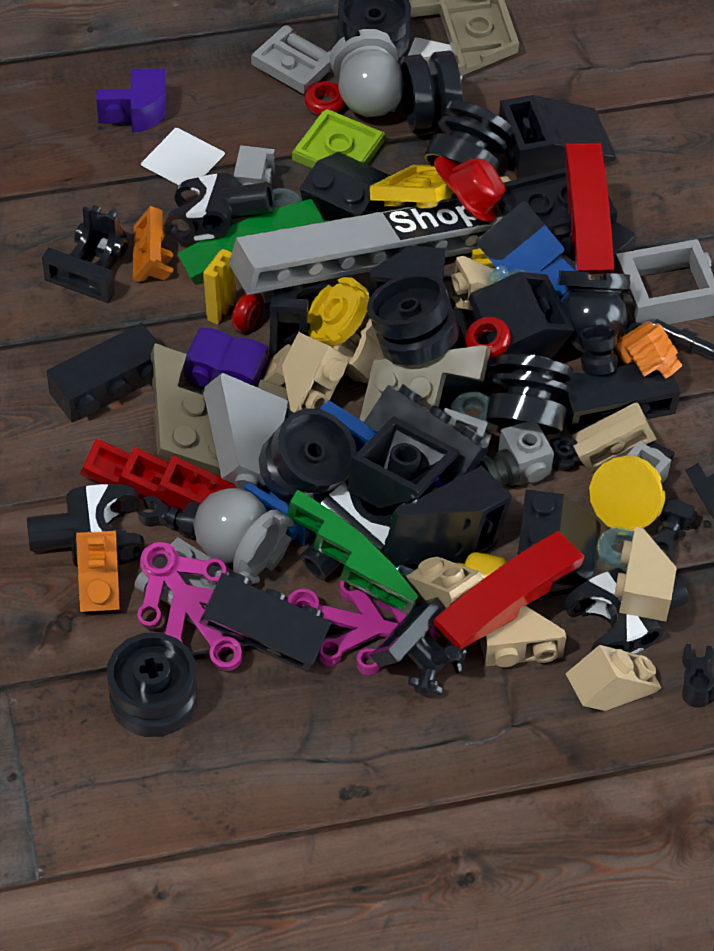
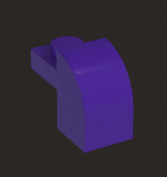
M165 68L131 69V89L96 90L98 123H132V133L142 132L157 125L166 113Z

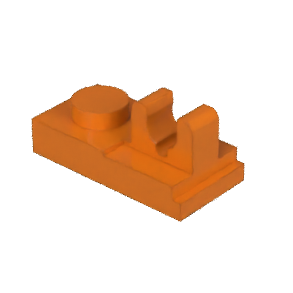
M150 206L133 226V281L136 282L145 281L148 276L166 280L173 272L172 267L166 266L173 258V253L161 248L166 231L165 226H163V210Z
M116 531L76 533L80 612L120 610Z

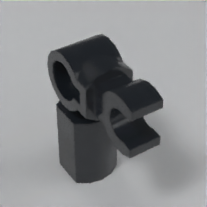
M686 644L684 647L682 663L686 669L684 671L682 697L690 706L704 707L711 700H714V677L710 668L714 656L712 646H706L705 656L700 658L692 655L691 644Z

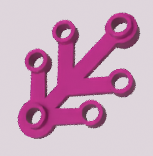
M156 542L146 547L140 558L141 569L148 577L144 602L137 612L141 626L146 629H154L160 625L162 614L158 605L165 582L173 593L165 634L176 637L182 642L181 637L187 613L210 645V657L213 665L222 671L236 669L243 657L238 641L232 637H223L220 632L199 623L204 611L201 604L207 605L213 589L186 585L178 574L204 576L208 583L216 585L220 575L211 577L208 575V570L212 566H219L222 568L221 574H227L224 562L217 558L205 561L180 557L173 546L164 542ZM159 557H164L168 560L163 568L153 566L154 561ZM148 610H153L157 613L156 618L151 622L143 620V614ZM225 650H230L234 653V658L229 662H223L219 658L220 654Z
M343 580L340 581V596L345 601L352 602L360 614L321 605L317 595L309 589L293 591L287 601L299 608H302L303 605L314 607L325 614L323 618L332 622L331 624L354 629L336 639H325L323 641L318 657L320 662L326 666L337 665L341 661L343 653L379 636L387 637L405 618L406 614L377 599L378 606L383 610L391 611L398 623L384 620L365 592L360 589L355 591L346 590L345 587L350 586V584ZM432 625L429 628V633L437 641V632ZM365 648L358 653L357 669L361 674L370 676L379 671L380 667L376 663L366 665L362 662L364 659H372L369 655L375 649ZM333 649L337 653L335 655H327L324 651Z

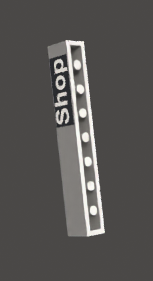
M459 199L437 202L438 205L431 208L405 207L255 235H246L236 238L229 265L246 294L249 295L370 272V270L408 246L446 248L445 257L471 253L472 250L479 249L476 240L499 222L503 216L496 207L497 214L495 219L490 222H484L469 213Z

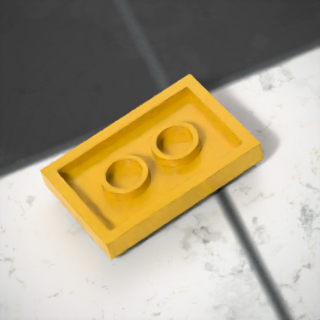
M411 165L370 186V200L384 201L385 206H401L405 202H416V207L431 208L438 205L437 202L441 200L451 199V195L454 194L453 190L437 173L434 165Z

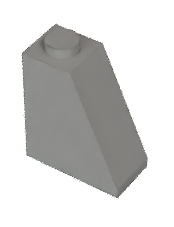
M221 373L204 389V397L221 477L223 480L231 482L237 488L243 490L247 483H251L260 489L266 484L260 475L259 455L263 444L284 422L288 400Z

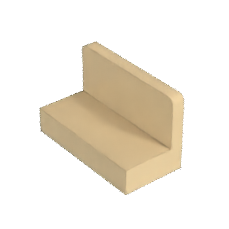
M633 403L572 435V438L578 442L574 445V448L589 474L596 471L603 463L618 456L627 455L639 441L648 444L656 440L638 403Z

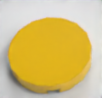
M342 277L336 280L339 282L334 287L328 285L315 298L308 312L310 330H307L311 338L334 347L350 338L362 324L367 313L366 308L369 295L367 289L353 278Z
M634 455L618 456L603 463L594 473L589 487L590 502L596 515L608 527L620 532H634L635 527L644 528L652 524L662 512L665 502V490H662L660 482L662 479L659 472L648 461Z

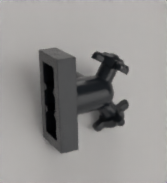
M435 597L418 603L369 656L379 667L399 662L407 654L421 670L419 679L409 677L408 684L413 686L414 691L427 696L435 694L440 696L443 694L444 689L437 686L436 674L449 663L453 664L457 674L463 672L462 663L466 658L467 649L463 648L460 650L448 638V646L442 648L429 633V628L433 625L434 619L447 609L439 598Z

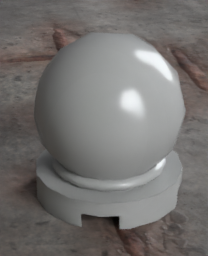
M377 29L359 30L360 36L352 37L346 42L343 37L336 43L330 54V62L334 77L338 80L340 97L348 108L367 118L383 116L401 101L405 89V77L403 69L397 62L396 47L390 40L389 35Z
M240 488L223 489L210 494L198 506L193 522L196 541L202 550L211 559H220L225 565L233 564V572L249 578L252 584L260 581L258 574L265 567L272 571L277 566L291 542V537L286 534L287 527L294 525V521L278 509L267 512L264 504L255 495Z

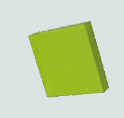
M325 110L293 150L292 160L313 168L318 160L339 151L368 165L385 142V133L336 112Z

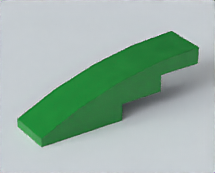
M308 199L274 209L273 213L256 215L230 226L225 235L218 238L201 240L182 250L178 255L190 279L197 285L204 281L203 272L222 249L229 252L233 251L236 238L325 221L313 200Z
M297 489L290 501L287 516L296 523L317 533L313 546L314 549L344 564L340 579L407 615L414 608L418 595L396 567L363 534L332 510Z

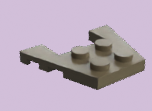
M409 0L411 4V17L432 14L441 15L452 52L458 63L460 76L518 53L519 41L504 0ZM430 56L424 57L427 63L429 62Z
M155 343L151 352V363H153L154 376L152 383L156 401L154 413L157 455L171 459L172 455L206 471L221 476L204 395L178 387L187 354ZM260 379L257 388L288 400L285 387Z
M483 345L452 349L434 360L409 366L394 364L388 359L374 360L360 420L365 421L387 385L400 388L402 384H405L421 395L418 402L431 409L433 404L439 407L446 375L483 382L491 349Z

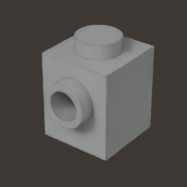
M527 421L501 429L499 450L508 449L513 454L520 471V482L516 486L527 482L535 483L551 475L554 452L538 423Z

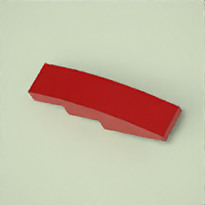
M601 143L565 144L568 214H571L572 244L575 246L576 271L589 272V274L613 273L614 259L609 198Z
M97 438L79 474L101 484L131 486L138 491L139 498L141 499L147 496H155L169 507L177 506L182 508L183 511L191 501L202 503L212 493L223 489L237 488L235 484L223 480L222 477L174 455L167 462L136 447L133 448L130 454Z
M557 531L496 569L434 619L433 624L461 650L516 619L523 606L549 593L554 581L581 567L585 556Z

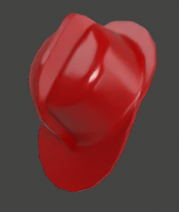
M443 156L437 157L434 162L437 173L457 195L465 209L481 221L490 222L494 220L497 214L496 204L505 192V185L495 168L488 161L481 158H471L460 164Z

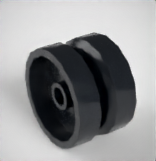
M339 0L337 42L343 37L346 42L352 37L360 36L359 30L377 29L389 35L390 40L396 47L398 61L401 60L409 47L411 4L409 0Z
M451 50L434 52L431 54L428 63L421 54L401 58L400 66L405 77L402 101L411 131L430 129L434 119L438 122L442 116H445L443 109L449 100L463 101L461 77L455 55Z
M412 273L399 276L377 288L369 298L366 309L384 357L394 364L409 366L426 363L446 353L458 340L460 328L452 309L447 289L443 280L433 274Z
M305 408L291 413L263 444L258 459L260 475L267 488L286 503L290 504L297 489L320 503L350 474L352 457L356 454L355 440L347 426L335 415L321 409Z
M142 633L126 639L114 650L107 665V681L110 708L119 724L127 731L143 737H163L179 731L191 720L197 707L196 661L185 644L176 637L167 634Z

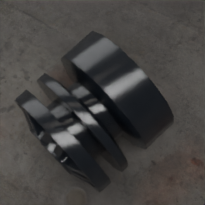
M449 100L443 109L445 116H442L437 123L439 128L446 134L435 133L432 135L423 156L425 161L430 165H434L435 159L443 156L462 164L471 158H481L488 161L497 171L499 161L491 153L502 154L506 150L507 145L505 141H508L513 134L512 126L506 120L485 108L468 102Z
M532 354L496 356L495 369L503 373L494 374L492 383L507 389V393L489 395L486 421L502 428L530 421L538 423L544 435L562 434L566 407L552 401L551 397L569 395L570 387L561 382L571 381L573 368L552 359Z

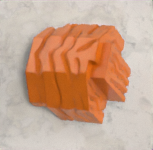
M650 321L643 323L618 339L617 345L614 347L623 363H635L644 377L654 370H659L666 379L682 367L676 356L678 353L676 348L672 345L671 340L659 323L655 325Z

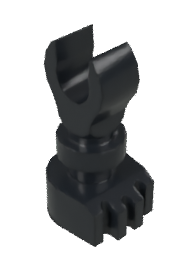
M155 496L143 498L145 507L155 510L150 513L137 510L139 521L143 525L167 524L168 528L175 530L179 528L180 535L196 539L193 522L198 506L201 503L191 501L183 511L182 508L177 506L170 508Z
M676 499L665 501L662 512L659 515L661 519L658 527L659 534L653 538L659 548L667 552L666 556L671 561L674 554V539L679 538L682 530H689L697 516L694 506Z

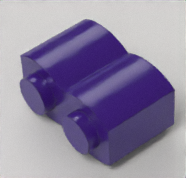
M199 328L183 365L184 377L193 384L204 387L221 373H224L257 387L269 363L268 347L252 339L233 338L219 330Z

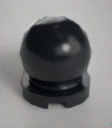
M559 270L557 285H566L565 289L568 291L560 301L575 330L565 342L567 346L584 353V349L580 345V332L591 326L602 325L612 327L617 332V340L623 337L628 317L626 305L619 294L622 292L621 289H630L629 274H600V280H589V272Z

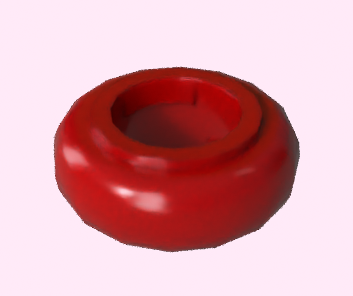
M321 81L314 83L305 93L304 102L307 109L318 116L325 110L339 113L345 106V102L340 97L338 85L332 82ZM321 97H329V98H331L332 100L322 101V100H319V98H321Z
M245 293L238 300L232 314V326L235 331L247 333L258 323L264 308V299L260 293L249 295Z
M483 317L470 325L466 332L465 343L467 347L480 346L482 344H479V340L484 334L489 332L497 333L494 341L489 344H483V346L491 349L488 360H492L507 350L510 344L511 333L508 326L501 319Z

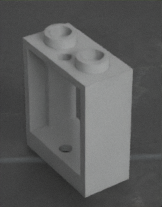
M698 239L616 254L613 274L630 275V289H621L620 297L626 305L631 323L638 322L643 324L650 321L654 324L656 319L667 324L714 316V276L711 271V260L709 254L703 252ZM690 267L699 288L698 290L649 298L640 276Z

